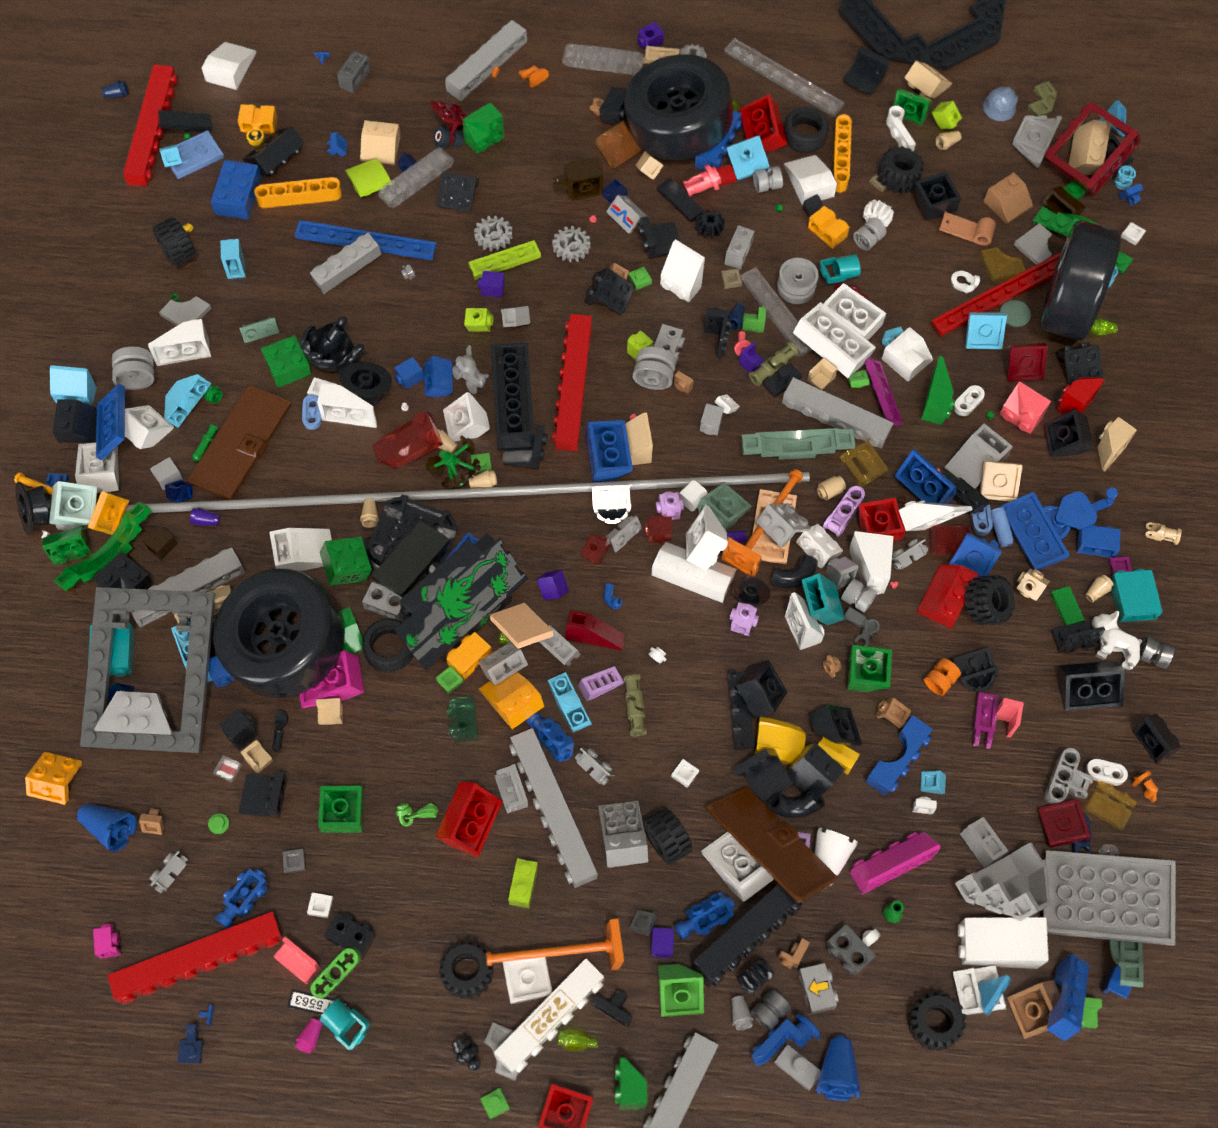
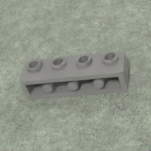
M369 233L359 236L354 243L346 245L341 252L330 256L322 265L316 266L310 272L313 281L323 294L327 293L382 255L379 245Z

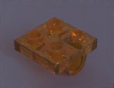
M623 121L594 140L612 169L641 151Z

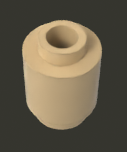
M833 476L818 484L817 493L821 499L829 500L843 493V490L846 489V484L841 476Z

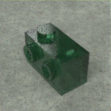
M474 696L450 699V706H447L448 718H452V724L448 725L450 737H454L455 743L479 740Z

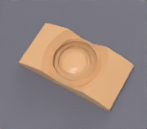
M760 489L755 521L768 504L775 502L780 492ZM788 494L783 503H789L795 508L797 495ZM754 521L753 533H754V531L756 530V528L758 527V524H757L755 521ZM764 531L752 548V551L761 555L762 561L786 565L790 541L785 547H780Z

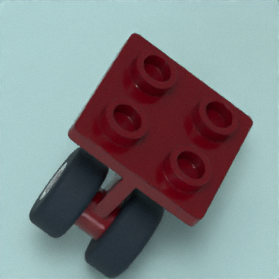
M440 100L437 102L431 101L430 105L441 120L447 121L446 127L439 126L434 133L435 145L441 148H445L448 144H452L453 147L461 146L463 144V133L456 128L458 124L463 125V119L467 115L457 104L450 105Z

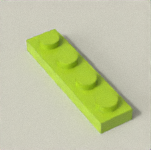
M535 240L470 261L469 267L476 280L482 277L483 271L500 272L541 258V253Z

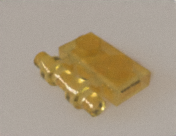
M1099 781L1096 788L1103 791V793L1100 794L1095 791L1085 810L1122 830L1132 813L1125 806L1134 808L1137 801L1131 799L1127 793L1123 794L1117 791L1113 785ZM1112 796L1113 798L1119 800V804L1109 799L1108 797Z

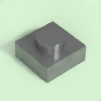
M304 849L282 852L285 874L306 871Z
M637 910L629 929L633 933L650 936L658 917L654 913Z

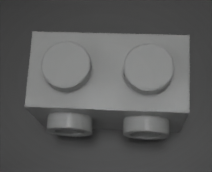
M662 324L654 347L666 349L674 354L676 363L680 354L678 349L683 347L685 341L683 330Z

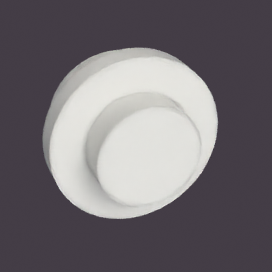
M656 647V649L650 648L651 651L648 655L656 662L661 664L667 660L664 657L666 653L659 647Z

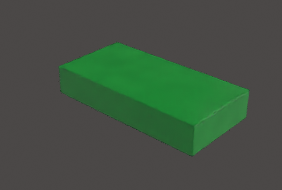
M1070 586L1054 590L1050 593L1064 626L1085 621Z

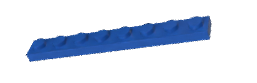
M299 220L295 232L297 239L340 246L351 245L359 236L369 233L379 245L382 253L433 261L437 247L436 242Z

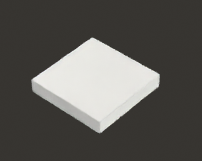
M545 957L503 962L511 1004L543 998L552 994Z

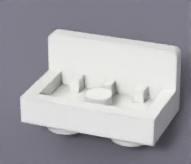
M819 524L812 526L809 531L803 532L796 541L807 555L818 560L817 566L819 568H823L829 560L840 556L843 552L838 543Z

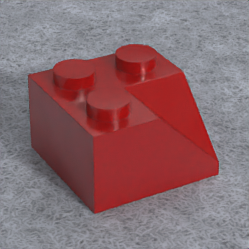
M1081 377L1079 380L1073 381L1071 385L1068 384L1058 400L1059 406L1056 411L1062 415L1075 409L1083 413L1095 399L1104 379Z
M896 497L858 505L861 532L893 536V542L902 541L906 530Z
M551 1084L538 1128H585L594 1098Z

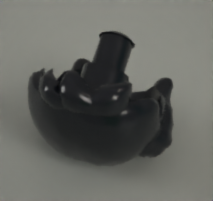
M345 316L321 328L316 329L315 326H310L304 331L299 345L308 361L316 368L324 371H335L341 374L345 367L356 363L360 353L363 351L364 345L354 346L346 333L344 326L347 323V318Z

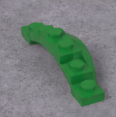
M1045 207L1040 209L1032 222L1035 225L1040 223L1047 230L1058 232L1067 237L1072 226L1077 221L1082 220L1097 224L1088 218L1075 214H1062L1060 212L1055 214ZM1120 250L1115 266L1118 269V273L1123 275L1132 263L1133 258L1120 252Z
M139 501L124 514L114 534L97 552L80 563L66 567L53 580L55 584L64 591H67L79 579L84 583L91 580L96 572H100L120 552L127 556L132 549L129 542L134 540L138 533L142 531L138 524L146 520L152 510Z

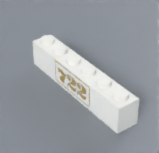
M585 959L494 1052V1056L511 1074L515 1071L520 1073L528 1064L526 1060L531 1055L534 1057L538 1055L543 1049L542 1044L547 1039L551 1041L558 1034L557 1028L562 1023L564 1025L568 1024L574 1017L572 1013L577 1008L581 1010L588 1003L587 997L592 992L596 994L604 986L602 983L604 976Z

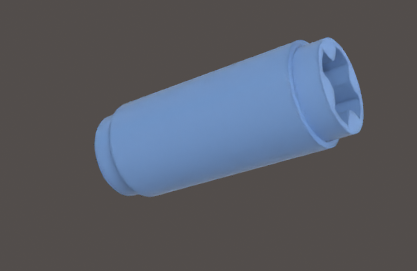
M1003 507L991 510V518L998 544H1000V547L1013 545V536L1006 511H1004Z

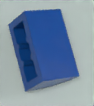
M432 356L424 363L425 396L444 397L453 393L452 361Z

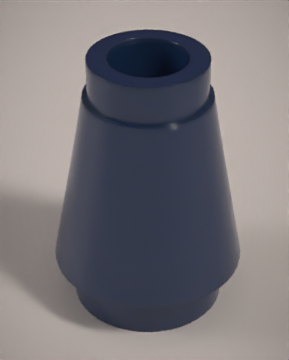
M120 80L101 89L104 98L125 97V95L129 94L126 82Z
M737 303L728 314V318L731 319L730 329L736 330L743 324L745 306L741 303Z

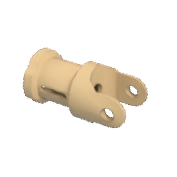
M1153 522L1146 524V528L1152 530L1146 532L1147 538L1157 541L1165 540L1178 545L1182 529L1178 528L1176 530Z

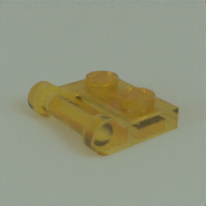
M869 441L843 453L839 457L857 479L859 487L865 486L868 482L886 474L889 470ZM852 457H856L867 475H862L851 459Z

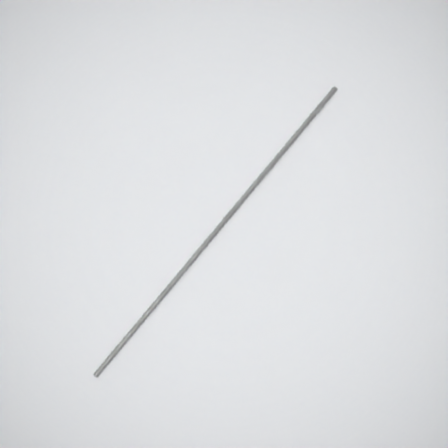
M802 472L803 479L801 482L809 481V472ZM789 473L145 505L152 510L151 513L192 511L193 508L197 509L198 507L205 510L364 503L366 499H374L375 502H387L394 497H400L401 494L408 495V499L414 501L592 492V487L630 485V490L683 488L692 480L698 482L702 487L720 486L724 482L727 485L786 483L790 477ZM127 505L125 513L135 505Z

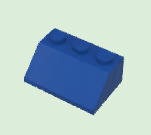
M625 420L588 422L585 436L593 482L612 481L633 471Z
M915 449L911 451L895 475L900 482L921 501H925V503L949 504L956 495V486Z

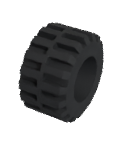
M895 146L893 149L889 148L885 151L877 169L878 180L882 182L883 186L886 185L888 190L891 189L895 193L897 191L900 193L906 191L908 193L911 189H915V181L920 180L924 171V161L911 148L907 149L904 146L900 148Z
M170 217L153 226V234L167 259L174 266L177 267L195 257L194 246L177 219Z
M1001 575L975 577L969 582V586L966 588L965 606H967L966 611L970 614V618L980 625L1007 622L1013 614L1012 610L1015 609V593L1012 590L1011 583H1008V579L1003 578Z
M666 807L643 821L647 838L657 854L667 864L672 865L692 852L691 840L686 830L674 813Z
M465 940V943L461 944L459 941L456 942V946L452 947L451 945L448 947L447 953H443V959L439 963V974L444 987L453 996L457 995L461 999H464V997L472 999L473 996L477 995L478 997L482 995L481 992L483 990L486 991L488 989L489 983L491 984L493 980L494 969L493 963L487 966V951L483 946L480 947L477 942L470 943ZM464 959H472L479 965L478 974L469 981H461L454 975L455 966Z
M937 991L934 994L932 992L927 993L910 1010L908 1024L911 1027L909 1031L914 1033V1040H919L922 1047L928 1046L929 1050L937 1049V1051L944 1048L947 1049L964 1034L966 1014H962L963 1007L956 1004L958 1001L956 998H949L950 994L945 993L941 995V992ZM932 1009L938 1010L945 1015L948 1021L946 1032L937 1033L930 1029L926 1022L927 1011Z

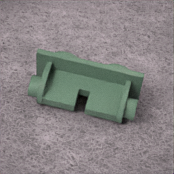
M269 317L257 323L240 327L244 343L279 333L275 317Z

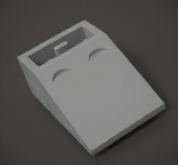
M983 424L967 440L944 469L955 475L956 478L964 479L976 489L981 484L984 461L1003 462L1009 456L1013 446L986 424Z
M630 801L598 806L607 868L647 863L648 847L639 802Z

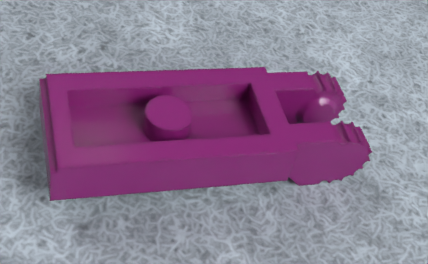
M978 693L973 729L975 731L973 746L979 745L980 733L983 732L987 733L985 748H991L993 734L995 733L999 695Z

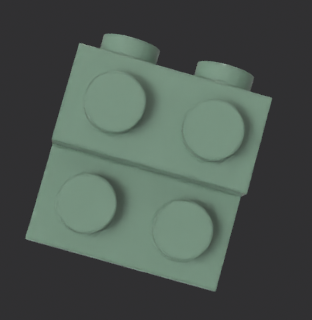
M724 482L702 497L697 509H699L700 513L704 506L708 505L726 531L735 525L740 517L749 512L752 506Z

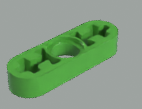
M355 947L343 950L312 983V995L318 999L328 996L361 961L360 951ZM347 954H354L352 958L354 961H350L346 965L342 964L348 958ZM333 967H338L341 970L340 978L336 979L331 975ZM328 980L330 983L324 987V991L319 992V985Z

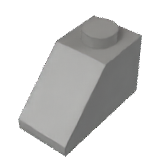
M847 557L834 558L829 561L826 573L829 579L836 584L838 590L850 584L856 577L859 567Z

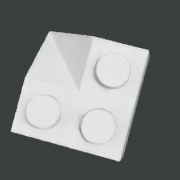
M910 327L885 348L882 360L907 382L933 360L924 339Z

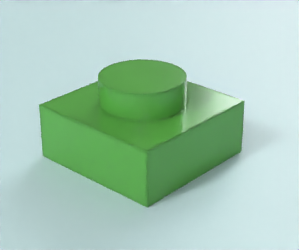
M645 267L628 273V278L634 285L635 290L652 284V279Z
M866 370L857 371L848 378L851 388H862L869 385Z
M489 453L471 455L472 463L475 458L480 461L479 465L481 468L478 474L486 470L492 471Z
M452 666L436 677V681L448 695L464 683L462 677Z
M500 1088L480 1099L490 1120L510 1109Z

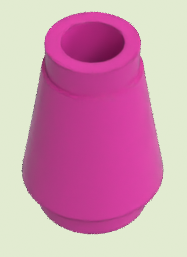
M311 1018L310 1022L296 1038L297 1043L295 1047L305 1053H311L316 1048L323 1024Z

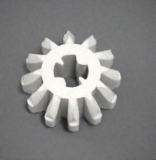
M872 200V202L866 205L863 217L866 219V222L871 218H876L887 227L892 221L894 211L886 203H882L880 200Z

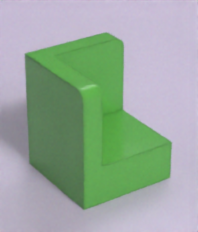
M759 307L758 315L744 314L742 330L763 332L766 307Z
M1085 997L1082 1027L1094 1029L1098 1027L1097 1011L1102 1008V999Z

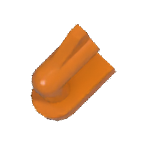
M532 66L529 69L520 70L519 75L524 80L529 78L530 86L533 88L546 80L549 72L545 68L539 69L536 66Z
M1147 771L1142 775L1133 777L1135 780L1132 783L1133 787L1145 781L1152 773ZM1149 779L1143 783L1147 788L1144 792V797L1150 799L1153 803L1156 801L1158 787L1152 779Z

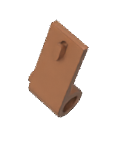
M944 212L939 230L980 245H989L992 242L996 223L989 217L982 218L978 223Z

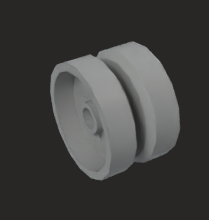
M792 258L782 264L777 282V291L780 297L792 304L808 302L813 297L818 282L816 266L804 258Z
M124 347L112 354V380L116 386L120 383L125 386L126 390H139L153 384V356L147 349Z
M659 347L640 349L637 353L636 365L633 371L634 381L647 389L663 390L669 388L672 385L676 357L670 351Z

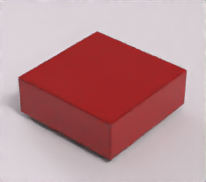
M731 165L716 169L722 183L720 186L736 182L737 177Z

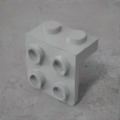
M789 503L768 504L755 521L780 547H785L796 532H807L811 529L807 519L799 516L795 512L796 509Z

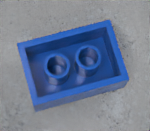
M224 160L211 199L215 215L249 220L256 198L254 191L260 185L262 179L258 165Z

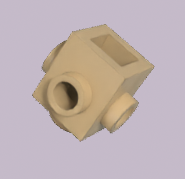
M1029 569L1027 573L1022 572L1017 582H1019L1017 589L1020 590V594L1024 597H1030L1037 601L1050 581L1044 578L1040 571Z

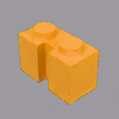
M241 105L238 117L241 132H248L251 129L257 128L262 130L263 133L273 134L277 123L275 106L266 105L256 108L254 105Z
M823 206L809 219L808 228L832 249L848 236V224L840 218L837 220L835 213L826 206Z
M474 632L471 636L467 635L457 649L453 648L448 653L446 658L449 667L452 666L462 679L465 680L475 671L480 660L492 654V649L488 643Z

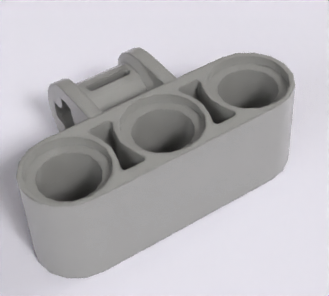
M1073 748L1064 750L1057 759L1044 794V799L1048 805L1061 803L1067 794L1081 799H1086L1088 796L1087 790L1093 782V778L1077 770L1080 754ZM1065 757L1071 758L1073 763L1067 762ZM1058 774L1064 775L1066 781L1061 780ZM1052 791L1057 792L1060 798H1055L1052 795Z

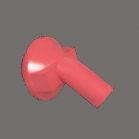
M743 331L738 332V342H735L734 345L735 353L740 356L741 351L751 344L745 340V332Z

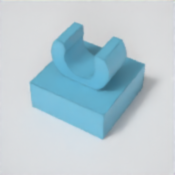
M177 145L160 149L165 167L182 163Z

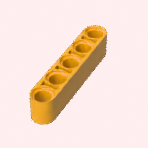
M839 115L834 128L832 175L837 183L835 191L839 193L847 189L850 177L851 118L847 115Z
M334 177L263 184L257 186L254 191L257 203L262 208L335 201L342 196L340 182Z

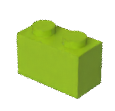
M517 858L508 898L509 905L530 909L538 872V862Z

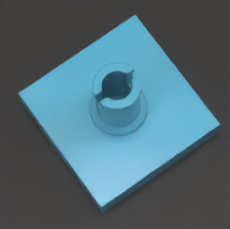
M759 136L727 147L738 181L753 176L755 170H767L770 168Z
M969 312L965 342L966 349H1002L1007 319L1006 313Z

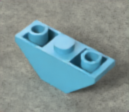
M199 374L176 381L165 396L164 419L179 428L211 383Z
M566 672L549 679L548 684L564 722L574 733L591 725V721Z

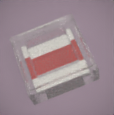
M223 755L213 774L232 783L242 765Z

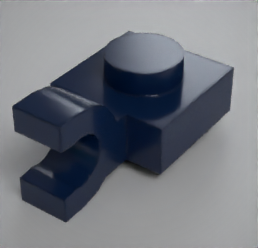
M187 1024V1040H180L177 1063L201 1064L203 1041H197L199 1026L196 1024Z

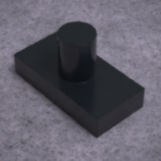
M790 363L786 367L780 368L779 372L763 382V387L776 398L786 391L793 378L801 380L803 375Z
M619 990L616 991L610 1003L598 995H595L591 1002V1006L627 1028L633 1020L632 1016L621 1010L628 996Z

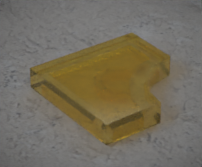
M998 247L981 250V258L992 282L1010 279L1026 271L1020 257L1006 256Z

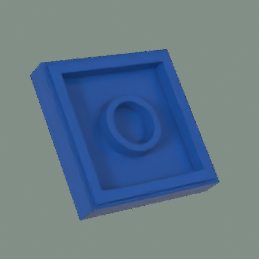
M967 532L948 565H962L979 573L978 577L987 576L1002 550Z

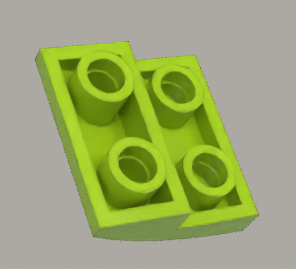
M377 158L345 170L360 197L368 196L375 191L383 190L392 185L388 174Z

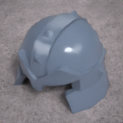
M1003 86L992 90L983 103L985 114L996 121L1011 119L1016 113L1018 96L1015 95V90Z

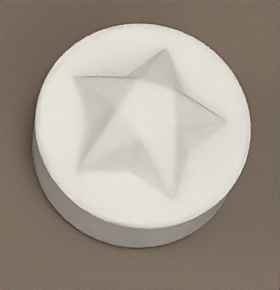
M877 929L867 930L863 933L862 941L869 947L881 934Z

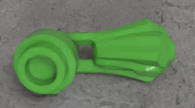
M408 802L396 806V815L403 826H410L415 817L436 818L438 807L433 803L426 805L416 813H412V807L409 806ZM404 815H407L405 819H409V822L406 823L404 821Z

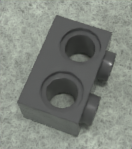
M353 51L337 73L340 88L351 93L356 92L371 71L369 56Z
M847 924L826 943L828 953L833 958H838L843 963V969L848 974H853L854 976L862 971L876 956ZM837 940H844L847 947L840 948L837 945ZM852 955H858L862 963L855 964L852 961Z

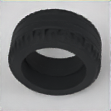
M800 107L794 109L786 117L784 132L787 145L794 150L804 153L813 152L820 149L827 140L829 123L827 117L821 111L811 107ZM800 124H807L816 128L818 133L803 135L798 133L794 127Z
M387 618L374 622L364 633L362 649L367 662L376 670L382 672L398 671L406 667L413 658L406 645L399 654L389 658L380 657L372 651L374 642L380 636L389 633L397 634L395 629L403 623L397 619Z

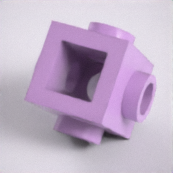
M678 492L659 494V502H656V511L660 513L661 521L680 519L681 510H684L683 499H679Z
M738 603L737 609L733 608L730 619L733 620L730 630L749 636L752 626L756 627L758 622L757 608L750 604Z

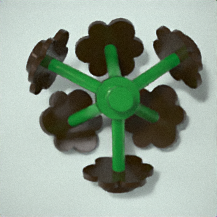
M463 435L460 436V442L463 445L460 449H455L454 453H447L445 450H442L439 454L440 457L437 455L429 457L426 463V469L431 471L433 476L443 475L444 464L447 466L449 477H446L445 481L442 482V486L447 487V489H456L463 486L469 478L478 475L481 468L479 465L480 461L477 458L474 459L471 465L468 464L466 459L467 453L463 451L466 450L474 454L475 445L470 438H465ZM466 467L470 471L466 474H458L457 470Z

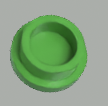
M215 814L210 818L208 827L212 833L222 834L229 828V819L224 814Z

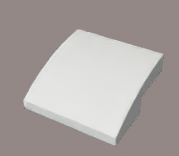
M996 965L953 972L960 1005L963 1007L962 1014L984 1013L978 983L998 978ZM1003 995L992 1011L1006 1009Z

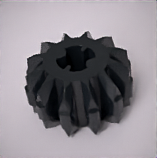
M707 209L706 212L701 211L700 215L697 216L695 228L698 230L699 235L704 234L705 238L710 236L713 239L714 235L719 237L720 233L724 231L725 220L722 218L721 213L716 214V210L710 212Z
M759 959L744 971L737 981L743 990L748 994H753L774 976V971L768 962L764 959Z

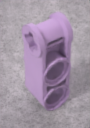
M859 486L851 487L833 513L826 519L823 528L832 531L839 538L858 511V505L863 502L864 490ZM851 496H857L859 499H853ZM841 510H847L849 513L845 514Z

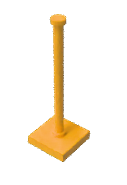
M20 472L15 475V483L21 482L33 488L43 486L45 493L52 495L53 487L25 477V474ZM102 491L88 528L113 535L122 521L129 500Z

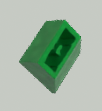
M82 526L43 537V550L54 565L65 564L69 560L84 558L92 553L87 534Z
M620 1058V1063L616 1064L615 1081H619V1087L615 1088V1103H619V1109H646L647 1080L625 1058Z

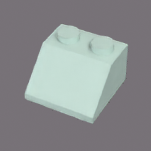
M58 481L53 486L49 523L64 526L89 525L96 506L97 487Z

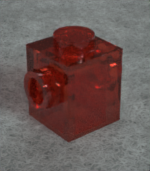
M662 515L649 517V523H645V535H648V542L656 544L671 542L672 517H664Z
M599 533L596 536L590 535L580 555L596 564H601L611 544L607 542V537Z

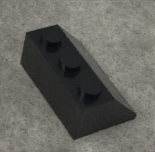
M293 126L279 128L242 160L245 163L258 165L261 175H271L277 170L275 167L286 163L291 154L298 153L304 142Z
M1117 661L1059 666L1058 685L1065 711L1123 706L1125 669Z

